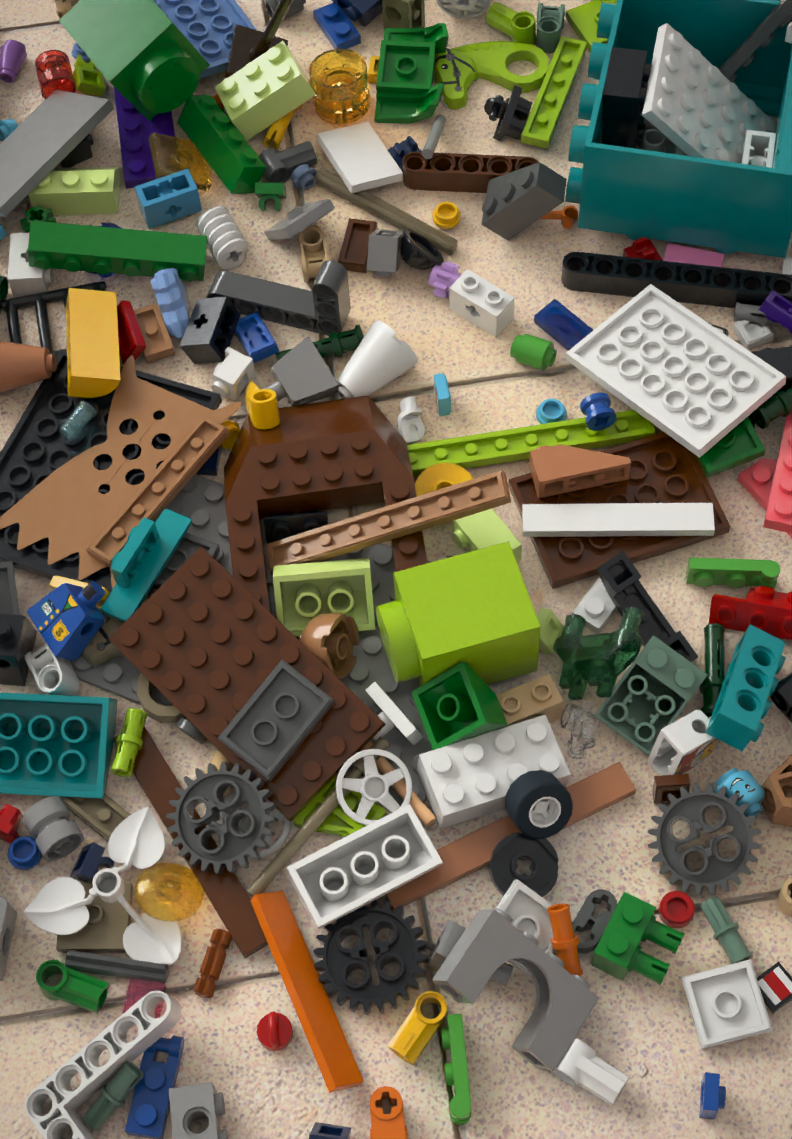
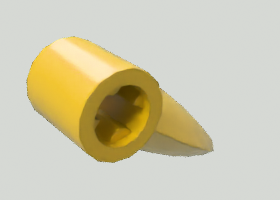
M250 381L245 386V402L253 426L263 430L276 427L280 423L276 392L270 389H261Z

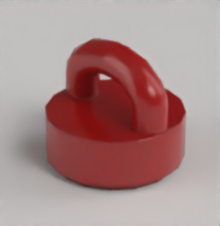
M272 1011L261 1018L257 1025L258 1040L264 1048L270 1051L282 1050L292 1040L293 1029L291 1022L281 1013Z

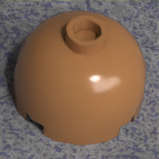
M328 613L314 617L307 624L300 635L299 641L339 679L345 678L352 671L357 656H352L353 645L359 646L358 627L354 618L342 613Z

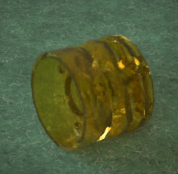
M333 49L315 57L309 67L310 84L316 93L313 96L316 114L322 120L332 124H346L363 117L370 109L371 104L367 65L364 58L357 52L349 49Z

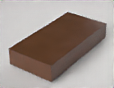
M349 218L338 263L343 265L347 271L367 272L369 235L377 229V222Z

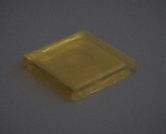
M152 132L148 140L156 179L189 169L198 190L209 191L212 183L207 161L195 147L193 141Z

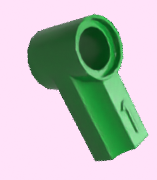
M59 960L45 961L36 972V981L44 996L50 1000H61L98 1014L107 998L110 987L109 983L67 968ZM61 974L63 976L62 981L58 985L53 987L46 985V981L51 975Z

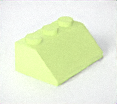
M121 166L54 168L28 194L32 207L40 206L45 210L51 209L53 215L118 214L122 168Z
M369 557L274 566L273 585L277 620L295 637H300L307 624L314 617L328 613H342L346 616H351L356 622L358 631L376 630Z

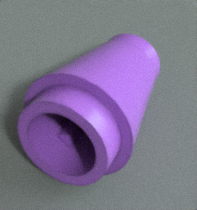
M7 40L1 46L0 79L5 82L12 83L15 81L27 57L26 47L21 42Z

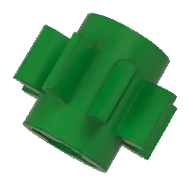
M40 206L25 210L26 219L20 220L25 233L30 232L31 221L57 223L56 218L53 217L52 210H45Z

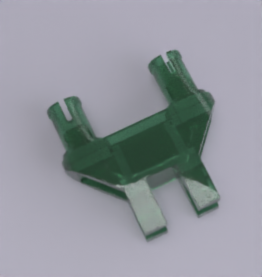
M631 607L630 610L629 608L623 609L619 630L612 633L582 636L586 625L585 618L577 614H573V617L571 615L566 616L564 630L561 637L555 640L553 650L564 662L559 686L561 689H569L568 698L570 700L583 699L587 683L590 687L598 686L596 695L599 698L611 697L617 676L636 659L641 648L642 640L639 636V629L644 613L640 609Z

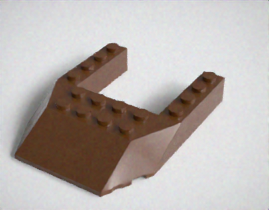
M368 395L278 408L279 425L266 430L255 428L249 414H247L224 466L225 507L233 577L271 614L272 607L261 519H264L265 516H270L271 512H274V514L292 512L293 514H299V512L315 511L318 508L328 510L383 501L385 506L417 497L407 443ZM422 530L390 540L395 572L428 563Z

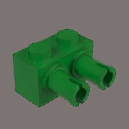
M623 892L593 953L591 965L624 981L627 973L634 971L661 985L670 964L642 952V947L640 946L642 942L649 940L676 954L685 933L656 921L657 917L654 916L655 906Z

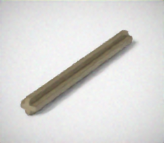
M320 168L315 173L314 177L318 185L402 230L407 228L417 232L437 249L448 255L453 254L456 250L458 241L455 238L365 190L351 193L341 177L324 168Z

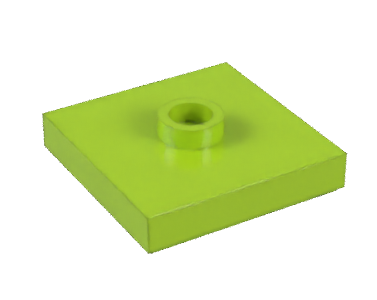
M593 0L566 11L565 18L579 38L587 42V49L590 53L593 42L608 44L609 40L597 37L602 2L617 4V0Z

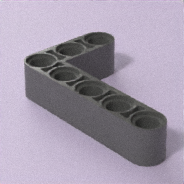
M329 260L322 263L312 291L222 270L216 274L207 294V298L227 296L241 315L248 316L258 312L262 320L327 336L331 332H336L337 334L342 332L351 309L347 270L340 263Z

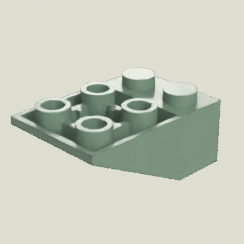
M653 635L594 716L649 756L660 730L674 722L708 674Z

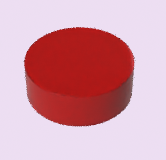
M680 891L667 893L662 898L659 906L661 920L671 928L687 926L695 912L693 900L686 893Z

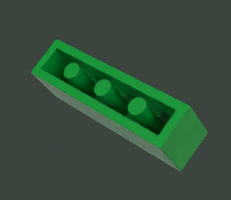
M205 94L191 95L186 101L177 123L231 194L254 193L255 182L260 181L266 168L265 164L212 96Z

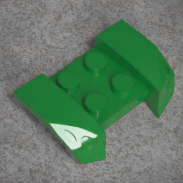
M437 23L425 28H385L384 40H381L376 82L377 101L374 118L376 123L410 124L432 117L440 103L444 85L439 83L432 87L435 55L446 52V43L449 38L445 23Z

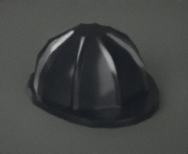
M406 228L403 231L404 235L400 246L401 255L409 266L415 269L426 270L433 268L435 265H442V262H444L443 256L434 245L411 229Z

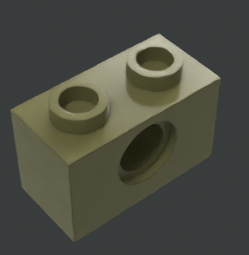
M382 0L384 30L385 28L425 27L424 0Z

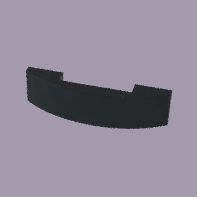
M624 551L596 569L617 610L643 646L654 635L688 661L692 662L698 658V655L681 631L677 633L674 631L639 581L642 576Z

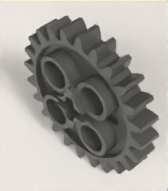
M226 762L221 763L218 771L214 764L208 763L207 774L201 769L196 768L195 774L197 779L193 780L185 776L184 780L188 787L185 790L178 787L175 788V791L181 797L179 800H169V803L176 807V812L166 814L167 818L175 821V825L167 828V832L178 834L171 844L176 847L184 846L178 855L182 858L191 855L189 865L196 867L201 863V871L207 873L214 866L215 873L219 875L223 874L226 865L228 871L234 874L237 870V863L244 868H249V856L257 860L261 859L257 851L259 846L269 849L270 846L264 841L265 836H275L276 834L268 829V825L278 822L277 818L269 815V811L277 808V804L266 802L273 793L269 789L260 790L265 783L263 779L257 778L252 781L255 775L254 771L248 769L242 775L243 766L236 763L232 770H230V766ZM234 786L236 789L234 800L225 803L223 799L225 790ZM245 802H248L249 805L247 808L243 810H237ZM204 803L206 813L201 819L196 820L194 809L198 804ZM221 811L228 814L223 818L225 822L223 825L216 822L221 818L219 814ZM249 816L251 827L246 833L241 834L238 830V823L243 817ZM201 826H207L200 834H196V829ZM214 833H219L221 843L219 847L211 850L208 845L209 838Z
M696 782L693 785V793L690 794L685 787L681 786L680 798L670 793L668 794L671 802L669 807L658 804L659 809L664 813L662 817H651L654 822L659 824L658 829L648 830L649 834L657 836V841L648 844V848L658 849L659 851L652 858V862L663 861L664 865L659 873L666 874L671 872L672 876L669 881L671 885L682 880L683 892H686L691 885H695V893L699 896L703 892L704 886H707L711 896L716 894V885H720L725 892H729L728 881L732 880L734 883L741 885L742 882L738 874L743 872L751 875L752 873L746 866L747 861L758 862L759 860L751 854V850L760 849L762 845L753 842L752 837L762 832L759 829H751L750 826L758 818L757 816L746 817L745 813L750 807L748 803L741 806L736 805L739 800V794L735 793L729 799L726 798L727 787L722 786L718 793H714L713 783L709 782L704 792L701 791L699 784ZM713 806L719 807L723 814L722 821L716 826L708 825L704 818L706 810ZM679 820H686L691 828L690 834L685 839L680 840L673 834V826ZM728 825L733 826V831L710 839V847L708 848L698 844L681 853L676 852L678 846L699 839V831L701 830L711 834ZM729 838L735 841L737 852L732 858L726 859L720 855L718 847L722 840ZM693 852L701 853L705 860L704 867L698 872L691 871L687 866V857Z

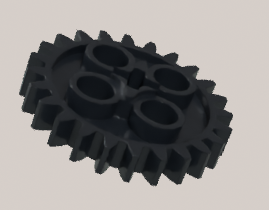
M376 899L371 902L370 907H365L364 905L337 919L334 925L330 923L324 926L328 935H317L318 942L324 945V947L316 948L313 952L315 956L323 960L315 963L314 967L317 971H326L318 980L322 984L331 983L326 990L329 997L339 992L337 997L339 1006L350 1000L351 1012H355L359 1004H361L366 1015H369L372 1005H377L380 1014H384V1003L389 1002L394 1009H397V997L401 996L406 1001L410 1000L406 990L408 987L419 990V984L414 977H425L426 972L418 964L428 963V956L419 952L428 948L426 941L417 940L423 934L422 928L416 927L411 929L415 923L414 916L411 915L402 919L405 912L404 907L400 906L395 912H392L390 900H387L383 908H380ZM364 926H368L370 929L371 943L376 954L374 959L379 977L378 986L373 985L371 968L366 958L368 952L363 934ZM383 928H389L394 931V936L390 941L380 942L376 939L377 933ZM349 935H355L360 938L359 944L353 949L342 947L343 940ZM390 962H396L401 966L400 972L393 977H387L382 973L384 966ZM361 969L366 972V977L361 983L352 984L348 982V976L353 970Z

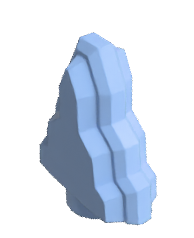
M164 269L155 273L154 278L150 281L163 314L168 334L175 336L181 341L190 320L186 296L187 291L185 284L179 279L176 269Z

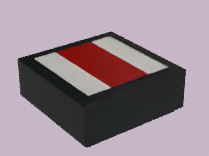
M777 962L757 977L764 1003L773 1014L792 1000V977L780 962Z

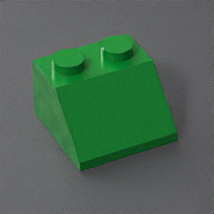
M462 661L411 692L433 750L492 732L508 725L496 694L467 662Z

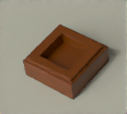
M689 774L654 776L652 792L654 804L671 803L668 798L669 793L680 798L681 786L685 787L689 792Z

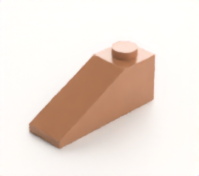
M565 445L541 446L536 450L530 451L529 469L538 498L629 479L631 460L629 457Z

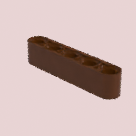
M410 152L402 160L403 183L412 190L487 193L488 180L539 163V161L533 157L457 153H434L431 159H425L422 156V152Z

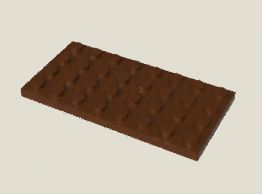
M202 546L108 638L233 765L237 763L243 766L242 774L250 769L255 772L252 781L257 778L265 781L260 790L269 789L272 791L273 794L268 800L277 804V809L290 822L339 773L343 764L351 756L360 752L386 725ZM284 660L330 696L335 703L275 777L269 781L221 742L218 737L278 663Z

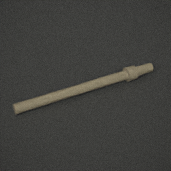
M380 736L369 749L386 751L390 744ZM374 755V759L376 762L380 758V755ZM364 757L351 764L353 768L344 778L361 779L365 776ZM336 787L248 887L246 892L250 896L254 897L256 894H261L339 805ZM342 788L343 797L345 798L351 790Z

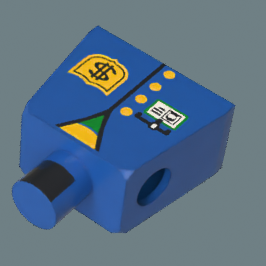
M91 581L85 588L63 583L26 611L55 657L73 661L80 657L104 623V617L96 604L103 598L105 591L94 581Z

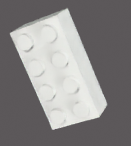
M546 715L419 754L417 763L418 775L434 816L437 818L436 821L440 830L505 809V797L510 785L520 775L529 771L543 770L552 773L565 788L571 775Z

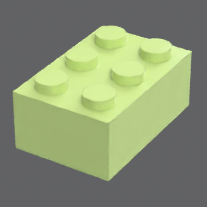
M284 41L271 47L267 52L215 86L232 123L247 141L316 95L299 61Z

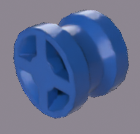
M606 393L591 394L580 403L581 412L587 416L585 422L590 430L599 431L606 429L616 421V413L610 408L611 401Z

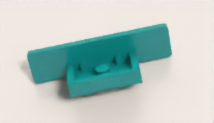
M164 509L156 522L143 517L139 525L131 529L123 550L117 552L111 562V571L116 585L101 607L104 614L125 622L140 608L192 525L190 518L169 509Z

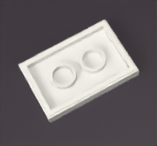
M369 122L318 133L317 142L351 193L402 181L403 172Z

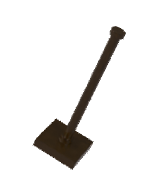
M280 0L264 32L236 24L225 77H230L281 41L288 45V40L277 37L275 34L293 0Z

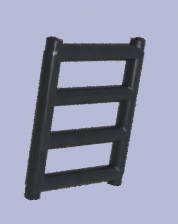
M106 282L88 283L2 300L1 307L3 311H6L10 342L22 344L18 309L35 306L40 346L48 348L50 354L53 353L57 357L60 350L53 351L46 303L63 300L64 308H66L69 288L106 291Z

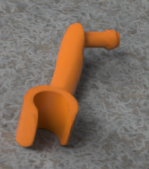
M566 206L562 211H550L540 219L561 220L562 226L570 229L573 226L572 219H578V210L575 206Z

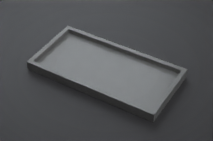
M55 90L13 133L0 143L1 217H6L114 109L109 99Z

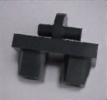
M516 85L513 87L510 98H507L506 101H504L503 96L497 95L496 98H489L484 105V110L489 115L491 121L499 119L493 136L498 141H501L504 134L514 139H519L526 123L514 118L513 115L525 120L532 106V102L520 97L522 88Z

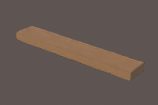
M203 415L86 549L88 554L111 568V562L115 554L121 552L126 545L131 529L138 526L143 517L155 521L160 516L162 511L167 508L228 437V428Z

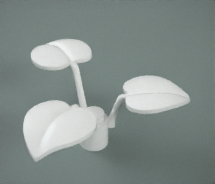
M146 807L134 812L125 818L112 832L108 841L109 857L112 861L121 864L125 863V865L119 868H105L98 871L93 878V888L89 890L90 894L87 898H85V889L79 881L70 877L56 878L47 883L24 910L26 917L38 928L51 934L72 935L81 931L88 924L90 914L85 905L91 904L96 896H99L101 900L108 903L118 901L136 921L125 929L123 935V947L128 956L133 960L172 965L177 962L181 952L182 937L175 917L168 910L159 906L149 907L140 917L124 898L125 884L119 875L129 871L131 865L141 870L151 868L163 857L166 847L165 837L152 810Z

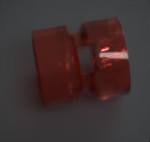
M48 50L41 53L36 58L35 68L42 97L46 100L55 90L75 93V81L67 54L60 50Z

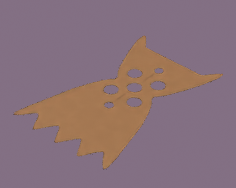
M131 355L123 366L120 373L121 380L115 389L107 421V440L80 453L51 473L0 517V529L19 523L17 550L48 538V565L78 552L80 556L79 580H83L95 572L108 567L91 557L86 549L157 469V464L166 459L203 415L222 424L239 409L242 404L241 402L217 410L206 408L136 376L134 357ZM156 411H163L165 413L164 418L161 420L154 419L153 415ZM127 419H133L138 423L137 431L131 435L122 434L119 430L120 424ZM158 434H167L171 438V442L167 448L159 450L152 446L153 438ZM129 444H138L141 447V454L136 459L128 460L123 456V449ZM101 454H107L112 458L111 466L105 470H98L93 465L94 459ZM130 470H142L145 474L144 480L137 485L127 483L126 475ZM103 484L110 486V491L106 494L99 492V487ZM111 571V585L113 589L116 581Z

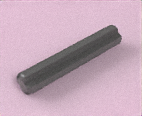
M68 951L65 960V966L75 971L155 983H165L169 973V967L165 964L80 951Z

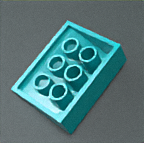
M0 693V793L104 798L114 743L113 737H115L118 700L108 697Z

